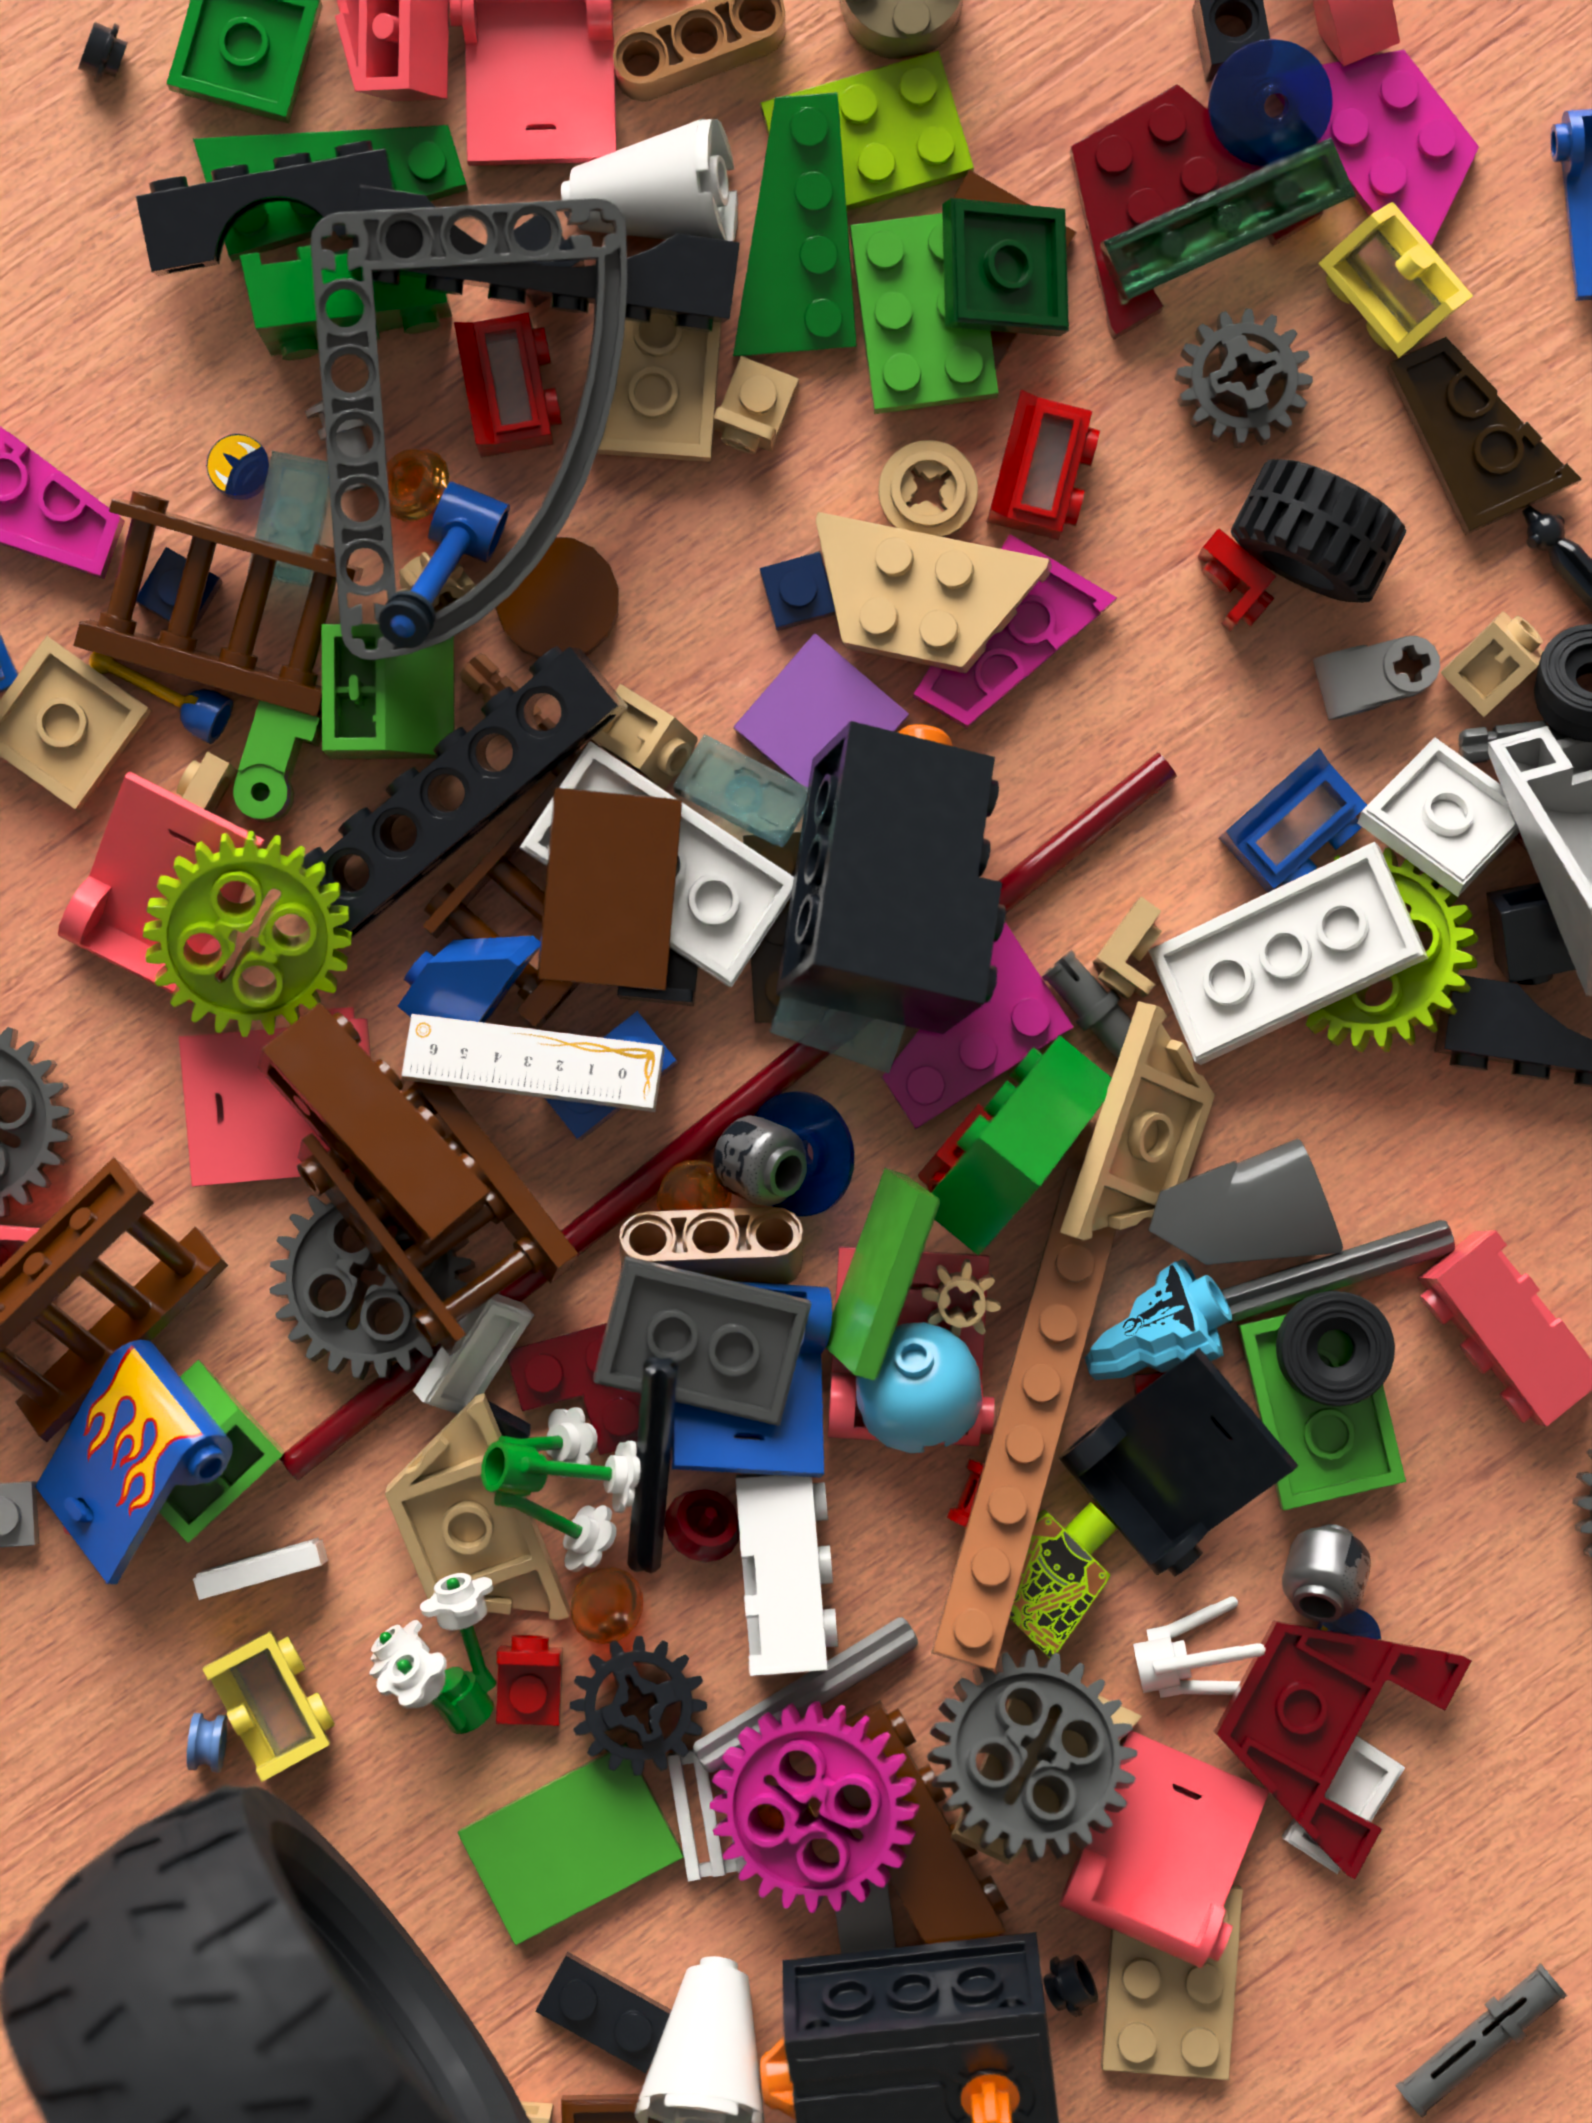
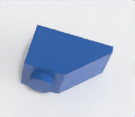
M534 936L461 939L451 941L436 956L425 951L405 975L403 980L411 985V987L397 1007L410 1017L412 1014L486 1023L539 950L540 941Z

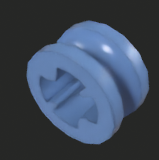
M203 1713L193 1714L187 1744L188 1770H197L199 1765L207 1764L211 1767L212 1772H221L227 1743L228 1723L226 1715H217L215 1720L208 1721L204 1718Z

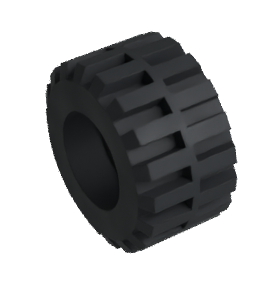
M1271 459L1263 465L1231 528V534L1238 544L1262 565L1289 581L1329 598L1345 602L1364 603L1372 601L1406 534V529L1402 521L1386 504L1350 481L1307 463L1294 460Z

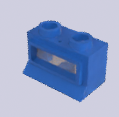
M1319 747L1228 828L1219 839L1268 893L1280 883L1285 885L1314 871L1317 866L1310 857L1327 841L1337 850L1362 827L1357 824L1359 819L1356 816L1367 804L1334 769Z

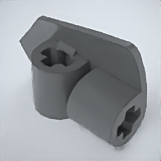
M1298 1138L1239 1163L1236 1160L1159 1192L1148 1230L1205 1265L1340 1253L1343 1250L1337 1226L1318 1176L1304 1145Z

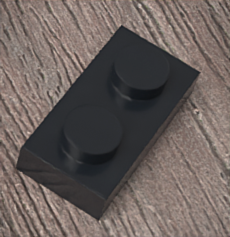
M567 1951L535 2012L646 2073L654 2059L671 2009Z

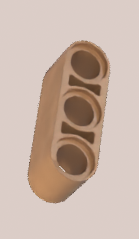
M708 0L629 31L621 36L613 52L617 85L623 94L629 98L643 102L659 98L769 55L777 50L784 38L785 7L783 0ZM762 10L769 13L774 22L766 30L756 32L744 27L741 19L750 11ZM697 32L708 33L716 40L713 49L703 54L691 53L684 47L683 42L688 36ZM641 54L650 55L659 63L653 73L642 77L632 75L626 70L625 66L631 58Z
M754 1207L647 1211L637 1213L627 1219L621 1227L619 1235L621 1267L624 1256L724 1280L788 1284L792 1282L802 1269V1225L796 1215L785 1208ZM779 1243L786 1246V1248L779 1251H770L763 1248V1246ZM710 1245L723 1248L722 1251L712 1254L700 1251L701 1248ZM644 1248L660 1250L659 1253L651 1256L636 1253Z

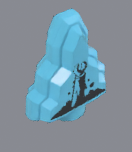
M1184 1259L1175 1261L1159 1272V1275L1156 1276L1155 1285L1136 1298L1129 1317L1105 1331L1093 1344L1090 1352L1085 1356L1089 1374L1095 1380L1125 1378L1146 1367L1164 1372L1171 1369L1198 1347L1210 1361L1220 1358L1224 1355L1222 1341L1217 1328L1232 1320L1230 1307L1220 1288L1209 1275L1196 1280L1187 1261Z

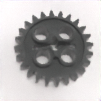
M7 1027L0 1035V1097L5 1091L17 1088L25 1097L26 1108L21 1118L13 1123H7L0 1116V1129L18 1136L21 1140L17 1148H13L0 1140V1217L10 1216L8 1198L11 1196L22 1205L33 1203L31 1193L27 1187L31 1182L43 1188H49L52 1185L48 1176L43 1172V1167L45 1164L64 1166L66 1162L59 1154L52 1150L54 1143L73 1140V1135L57 1129V1120L74 1115V1109L56 1106L55 1098L69 1089L68 1084L48 1083L46 1079L56 1068V1062L45 1060L35 1064L33 1059L40 1045L35 1041H29L19 1049H16L18 1030Z
M355 1177L354 1188L366 1202L373 1196ZM313 1195L308 1197L314 1215L309 1220L296 1214H292L289 1217L300 1232L296 1238L278 1236L276 1241L282 1247L289 1250L290 1254L288 1259L270 1262L271 1268L286 1275L285 1282L269 1288L270 1293L276 1297L288 1298L289 1304L282 1307L275 1315L277 1319L283 1322L298 1321V1324L290 1332L288 1339L298 1344L311 1338L312 1342L308 1347L306 1357L314 1362L330 1352L328 1370L335 1374H339L350 1360L353 1377L358 1380L365 1379L370 1364L375 1365L380 1378L390 1380L393 1361H398L401 1367L411 1374L415 1372L413 1354L418 1351L433 1360L437 1354L436 1349L422 1337L414 1325L412 1315L416 1313L367 1247L354 1253L346 1252L343 1248V1234L350 1225L332 1202L326 1205ZM391 1216L381 1222L386 1230L391 1226L397 1227L398 1231L394 1240L403 1252L415 1244ZM468 1238L420 1272L442 1302L467 1285V1283L459 1280V1274L475 1268L473 1260L456 1256V1252L469 1243ZM378 1266V1271L386 1276L385 1282L382 1286L371 1285L368 1288V1285L360 1280L361 1273L364 1269L374 1271ZM330 1280H342L346 1289L345 1300L335 1310L322 1311L318 1302L320 1289ZM364 1300L359 1325L355 1330H350L348 1328L350 1317L355 1314L361 1301ZM399 1303L404 1314L401 1326L392 1334H379L375 1326L377 1312L385 1304Z
M1028 1650L1022 1656L1019 1668L1016 1667L1013 1659L1007 1652L1002 1653L997 1660V1674L993 1671L976 1667L973 1670L977 1685L962 1677L953 1686L961 1702L945 1698L938 1708L951 1722H936L929 1733L936 1739L945 1742V1746L934 1748L927 1755L928 1761L945 1765V1771L936 1776L931 1782L932 1787H951L953 1795L942 1806L943 1811H953L962 1807L966 1816L958 1830L964 1833L978 1824L984 1829L980 1840V1847L982 1849L987 1848L997 1837L1003 1839L1004 1857L1006 1859H1011L1017 1853L1021 1844L1026 1845L1031 1862H1037L1043 1857L1046 1844L1049 1845L1057 1859H1062L1069 1853V1838L1083 1850L1093 1842L1089 1827L1103 1834L1113 1825L1104 1809L1119 1813L1126 1807V1800L1114 1789L1129 1788L1135 1783L1136 1777L1120 1769V1765L1131 1762L1137 1756V1750L1119 1745V1740L1133 1729L1132 1724H1114L1111 1716L1122 1705L1120 1699L1102 1704L1098 1696L1104 1688L1105 1681L1100 1679L1086 1687L1081 1683L1084 1672V1665L1081 1663L1076 1665L1068 1674L1060 1672L1061 1660L1060 1654L1054 1653L1048 1659L1044 1667L1038 1666L1034 1650ZM1016 1698L1029 1706L1033 1719L1031 1725L1022 1726L1014 1723L1009 1718L1005 1707L1007 1699ZM1057 1707L1060 1710V1717L1037 1754V1760L1040 1763L1025 1776L1014 1804H1006L1004 1796L1027 1759L1028 1752L1025 1748L1040 1734L1050 1708ZM1071 1730L1079 1733L1084 1738L1088 1748L1086 1758L1071 1756L1064 1749L1061 1739L1063 1731ZM988 1753L994 1755L1001 1762L1004 1773L1001 1781H991L980 1774L976 1766L977 1754ZM1035 1785H1044L1056 1793L1059 1799L1058 1813L1049 1814L1041 1811L1036 1806L1032 1796V1790Z

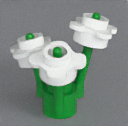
M464 1573L446 1576L436 1583L434 1595L420 1605L422 1614L425 1617L436 1616L441 1628L446 1630L460 1629L472 1671H464L461 1667L446 1669L447 1662L441 1653L429 1654L430 1648L418 1636V1632L422 1628V1624L418 1620L410 1622L404 1628L397 1624L381 1633L371 1648L373 1652L371 1660L374 1662V1666L369 1674L374 1679L378 1678L377 1688L383 1695L394 1694L398 1697L399 1703L404 1708H420L431 1703L449 1729L455 1734L469 1733L480 1727L490 1717L494 1709V1703L487 1692L493 1689L497 1682L485 1665L473 1625L482 1620L487 1614L484 1595L493 1591L492 1580L487 1577L472 1580L468 1574Z

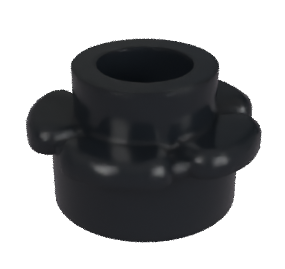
M96 22L93 24L78 69L94 75V82L96 83L101 81L103 73L116 77L128 42L116 37L119 31L118 24L114 23L112 29Z
M1077 1954L1061 1961L1057 1956L1050 1960L1051 1973L1043 1977V1982L1051 2003L1058 2011L1067 2008L1074 2017L1081 2016L1084 2007L1098 2001L1096 1985L1087 1965Z

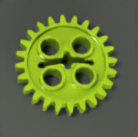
M254 831L248 832L244 848H235L229 835L223 833L221 835L219 852L215 854L202 841L198 842L195 849L197 863L194 865L181 856L176 857L173 868L179 880L161 875L158 879L157 889L167 899L150 898L146 911L160 920L145 923L143 937L160 943L154 944L147 949L146 962L153 964L165 963L156 973V986H166L175 983L177 986L172 993L170 1004L176 1007L189 999L194 1002L191 1021L194 1023L202 1019L208 1011L215 1014V1032L218 1033L223 1031L229 1019L238 1020L241 1036L247 1037L252 1021L261 1020L268 1035L274 1034L276 1016L282 1014L292 1025L300 1017L298 1007L300 1004L311 1010L321 1002L316 989L333 994L336 992L337 979L328 970L346 971L348 957L336 949L351 946L352 932L336 926L349 920V906H330L340 896V884L330 883L320 886L319 883L325 874L326 865L320 862L308 869L302 867L305 854L303 846L296 848L288 857L280 854L281 836L278 835L274 836L266 850L258 848ZM231 881H241L250 886L255 895L247 902L233 903L222 895L220 889L224 884ZM278 889L281 895L271 904L261 918L258 938L251 936L246 941L228 976L223 980L218 979L215 974L234 952L238 931L244 933L249 929L269 891ZM286 914H295L306 920L309 928L298 936H289L278 930L275 922ZM197 933H207L214 936L219 941L221 947L214 953L200 954L189 947L187 940ZM262 966L268 968L276 979L269 985L256 987L246 982L242 973L249 967Z
M1385 848L1383 856L1405 906L1411 907L1409 915L1416 931H1429L1433 934L1432 944L1426 951L1428 959L1383 979L1389 980L1393 984L1392 994L1383 1004L1378 1006L1366 1005L1365 995L1370 987L1368 986L1311 1013L1306 1022V1026L1315 1034L1329 1024L1327 1039L1336 1046H1339L1348 1033H1351L1352 1046L1358 1052H1364L1370 1036H1375L1379 1047L1384 1052H1390L1392 1035L1399 1033L1412 1046L1415 1044L1414 1026L1422 1023L1433 1033L1437 1032V1023L1432 1014L1437 1009L1455 1015L1457 1009L1447 996L1451 990L1469 993L1471 987L1458 973L1459 970L1477 968L1478 962L1472 955L1462 951V948L1478 942V936L1474 930L1459 928V926L1473 917L1467 905L1452 906L1458 897L1443 886L1438 888L1440 884L1426 873L1420 875L1421 870L1407 859L1398 867L1397 857L1391 848ZM1339 855L1335 856L1334 861L1341 857Z

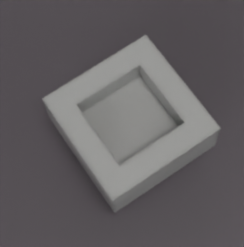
M36 1481L0 1483V1547L39 1544Z

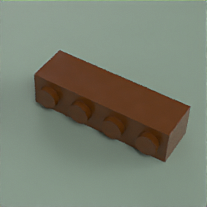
M319 1002L261 1049L258 1069L418 1248L427 1255L483 1209L490 1192L485 1186L488 1182L487 1177L473 1158L465 1153L458 1156L443 1139L445 1136L444 1128L427 1108L420 1106L416 1109L401 1093L403 1084L395 1071L383 1060L378 1059L374 1062L358 1045L361 1042V1038L352 1023L341 1013L337 1012L332 1016Z
M881 1700L847 1718L846 1725L854 1727L865 1715L869 1717L870 1721L866 1736L871 1740L888 1732L891 1736L882 1752L886 1757L896 1754H905L906 1756L903 1764L895 1772L897 1778H915L916 1785L910 1792L902 1796V1800L918 1804L919 1811L914 1818L901 1822L914 1829L916 1835L910 1844H896L907 1856L899 1868L886 1864L885 1866L891 1875L890 1881L924 1943L933 1944L996 1937L1005 1932L1006 1930L999 1914L1009 1908L991 1875L980 1881L968 1859L978 1854L977 1850L951 1838L957 1821L949 1825L937 1804L947 1798V1795L943 1788L932 1787L931 1782L935 1779L936 1775L930 1764L920 1769L916 1766L907 1747L917 1741L899 1708L888 1714ZM848 1784L843 1787L844 1797L852 1807L859 1810H867L872 1807L871 1798L863 1787L856 1784Z

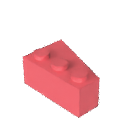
M337 0L340 14L335 15L356 92L393 102L447 99L449 0Z
M1496 1230L1474 1231L1460 1242L1453 1252L1444 1255L1417 1277L1426 1288V1291L1420 1295V1298L1442 1325L1451 1320L1464 1335L1466 1340L1459 1346L1470 1362L1482 1374L1491 1369L1506 1387L1499 1396L1515 1417L1522 1423L1531 1418L1535 1424L1547 1427L1592 1390V1360L1563 1320L1559 1317L1556 1319L1536 1293L1540 1289L1527 1273L1521 1276L1501 1250L1507 1244Z

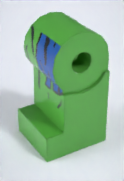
M259 700L234 782L233 797L242 813L259 822L270 823L280 820L289 812L294 800V791L290 781L302 742L319 747L322 739V719Z

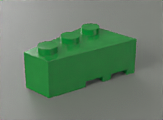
M310 246L298 247L296 249L298 260L263 265L261 264L259 252L240 255L255 328L271 356L281 354L283 360H299L319 353ZM352 248L333 252L335 255L336 272L331 273L323 270L322 282L324 284L342 278L362 282L361 269L348 272L347 254ZM400 275L399 286L372 283L377 341L380 339L379 332L403 327L404 332L407 334L423 333L438 328L441 325L440 319L453 316L448 294L425 290L426 279ZM336 291L326 302L328 318L339 327L347 328L354 326L363 316L364 307L362 300L352 291Z
M1060 1035L1044 1054L1033 1047L1010 1075L1019 1084L1015 1087L1009 1081H1006L983 1109L992 1118L988 1121L982 1115H979L956 1143L964 1151L963 1154L931 1192L939 1198L940 1202L934 1220L978 1256L1041 1186L1105 1100L1112 1078Z

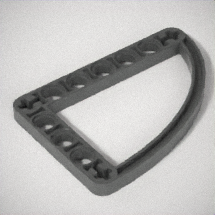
M593 198L340 212L325 216L315 226L311 236L310 248L340 631L344 645L352 654L359 658L376 660L411 654L444 642L477 623L513 593L538 565L565 525L586 483L603 438L616 388L624 338L627 296L626 224L624 216L618 207L607 200ZM568 211L570 213L567 225H582L589 220L591 211L600 212L602 222L612 223L614 231L603 238L602 247H593L590 236H570L568 240L572 250L562 251L559 249L562 227L556 212ZM528 214L539 215L548 223L551 231L550 240L542 250L528 251L517 243L514 236V227L517 220L522 216ZM466 217L479 221L487 234L484 248L472 255L462 254L457 251L450 240L452 225L459 219ZM400 221L416 225L421 231L423 238L420 252L414 257L407 259L398 258L393 255L387 248L385 241L386 232L389 227ZM333 226H344L346 236L357 237L359 245L358 248H352L348 251L347 267L348 272L360 268L362 270V282L345 278L334 280L327 284L322 282L323 270L331 273L336 272L333 251L328 249L322 250L321 239L331 237ZM596 259L594 325L586 381L575 425L563 459L540 508L518 542L491 573L464 596L435 612V624L420 646L410 649L401 648L382 636L377 640L376 649H365L364 641L359 638H352L351 634L352 626L362 624V604L349 608L347 594L353 593L369 596L385 590L388 602L390 597L396 593L372 272ZM340 290H348L357 294L362 300L364 307L361 320L354 326L347 328L339 327L332 323L326 312L327 300L333 293ZM345 355H354L362 359L367 365L369 372L366 385L359 391L352 393L344 392L337 388L331 377L332 365L338 358ZM352 419L361 420L372 430L374 437L373 446L364 456L349 457L338 448L336 433L340 425L345 421ZM351 485H367L377 494L379 501L378 510L371 519L363 522L353 521L343 512L341 498L344 491ZM357 549H372L382 558L384 565L383 574L372 585L360 586L352 582L347 574V559ZM374 603V616L378 623L379 615L385 606Z

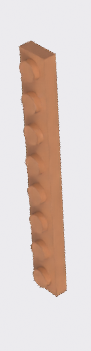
M1068 1167L1065 1172L931 1651L932 1654L989 1671H994L1116 1233L1115 1228L1105 1227L1092 1231V1238L1087 1240L1077 1239L1060 1233L1081 1171Z

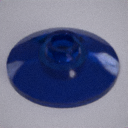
M1281 39L1258 40L1232 53L1218 69L1212 81L1208 98L1209 119L1219 142L1236 158L1251 165L1262 167H1276L1291 163L1312 150L1327 129L1333 106L1330 80L1322 64L1305 48ZM1280 93L1284 97L1285 108L1280 115L1269 117L1264 109L1265 101L1270 95Z
M792 1091L772 1097L759 1108L754 1116L765 1118L791 1129L802 1140L807 1161V1172L800 1188L783 1202L773 1205V1207L785 1208L798 1217L823 1213L839 1202L847 1191L853 1176L855 1153L849 1128L836 1108L818 1095L804 1091ZM809 1143L813 1150V1160L808 1154Z

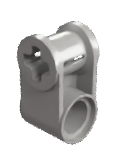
M1405 636L1371 646L1351 647L1313 659L1328 720L1363 713L1379 708L1385 703L1415 696L1433 683L1440 670V656L1435 646L1427 639L1418 636ZM1404 651H1407L1410 660H1421L1423 664V669L1414 676L1415 682H1410L1406 673L1396 674L1394 670V665L1402 659Z

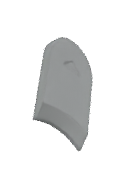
M868 1880L870 1894L861 1903L847 1890L845 1905L840 1911H835L841 1954L896 1948L888 1884L881 1888Z

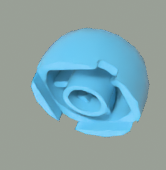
M925 1322L901 1324L895 1328L878 1378L876 1377L874 1381L856 1375L857 1407L862 1414V1419L868 1432L887 1447L907 1453H923L924 1446H935L942 1442L947 1447L958 1442L975 1424L982 1406L980 1370L966 1343L948 1329Z

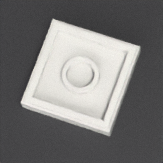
M1435 737L1362 810L1357 824L1457 897L1520 832L1501 784Z

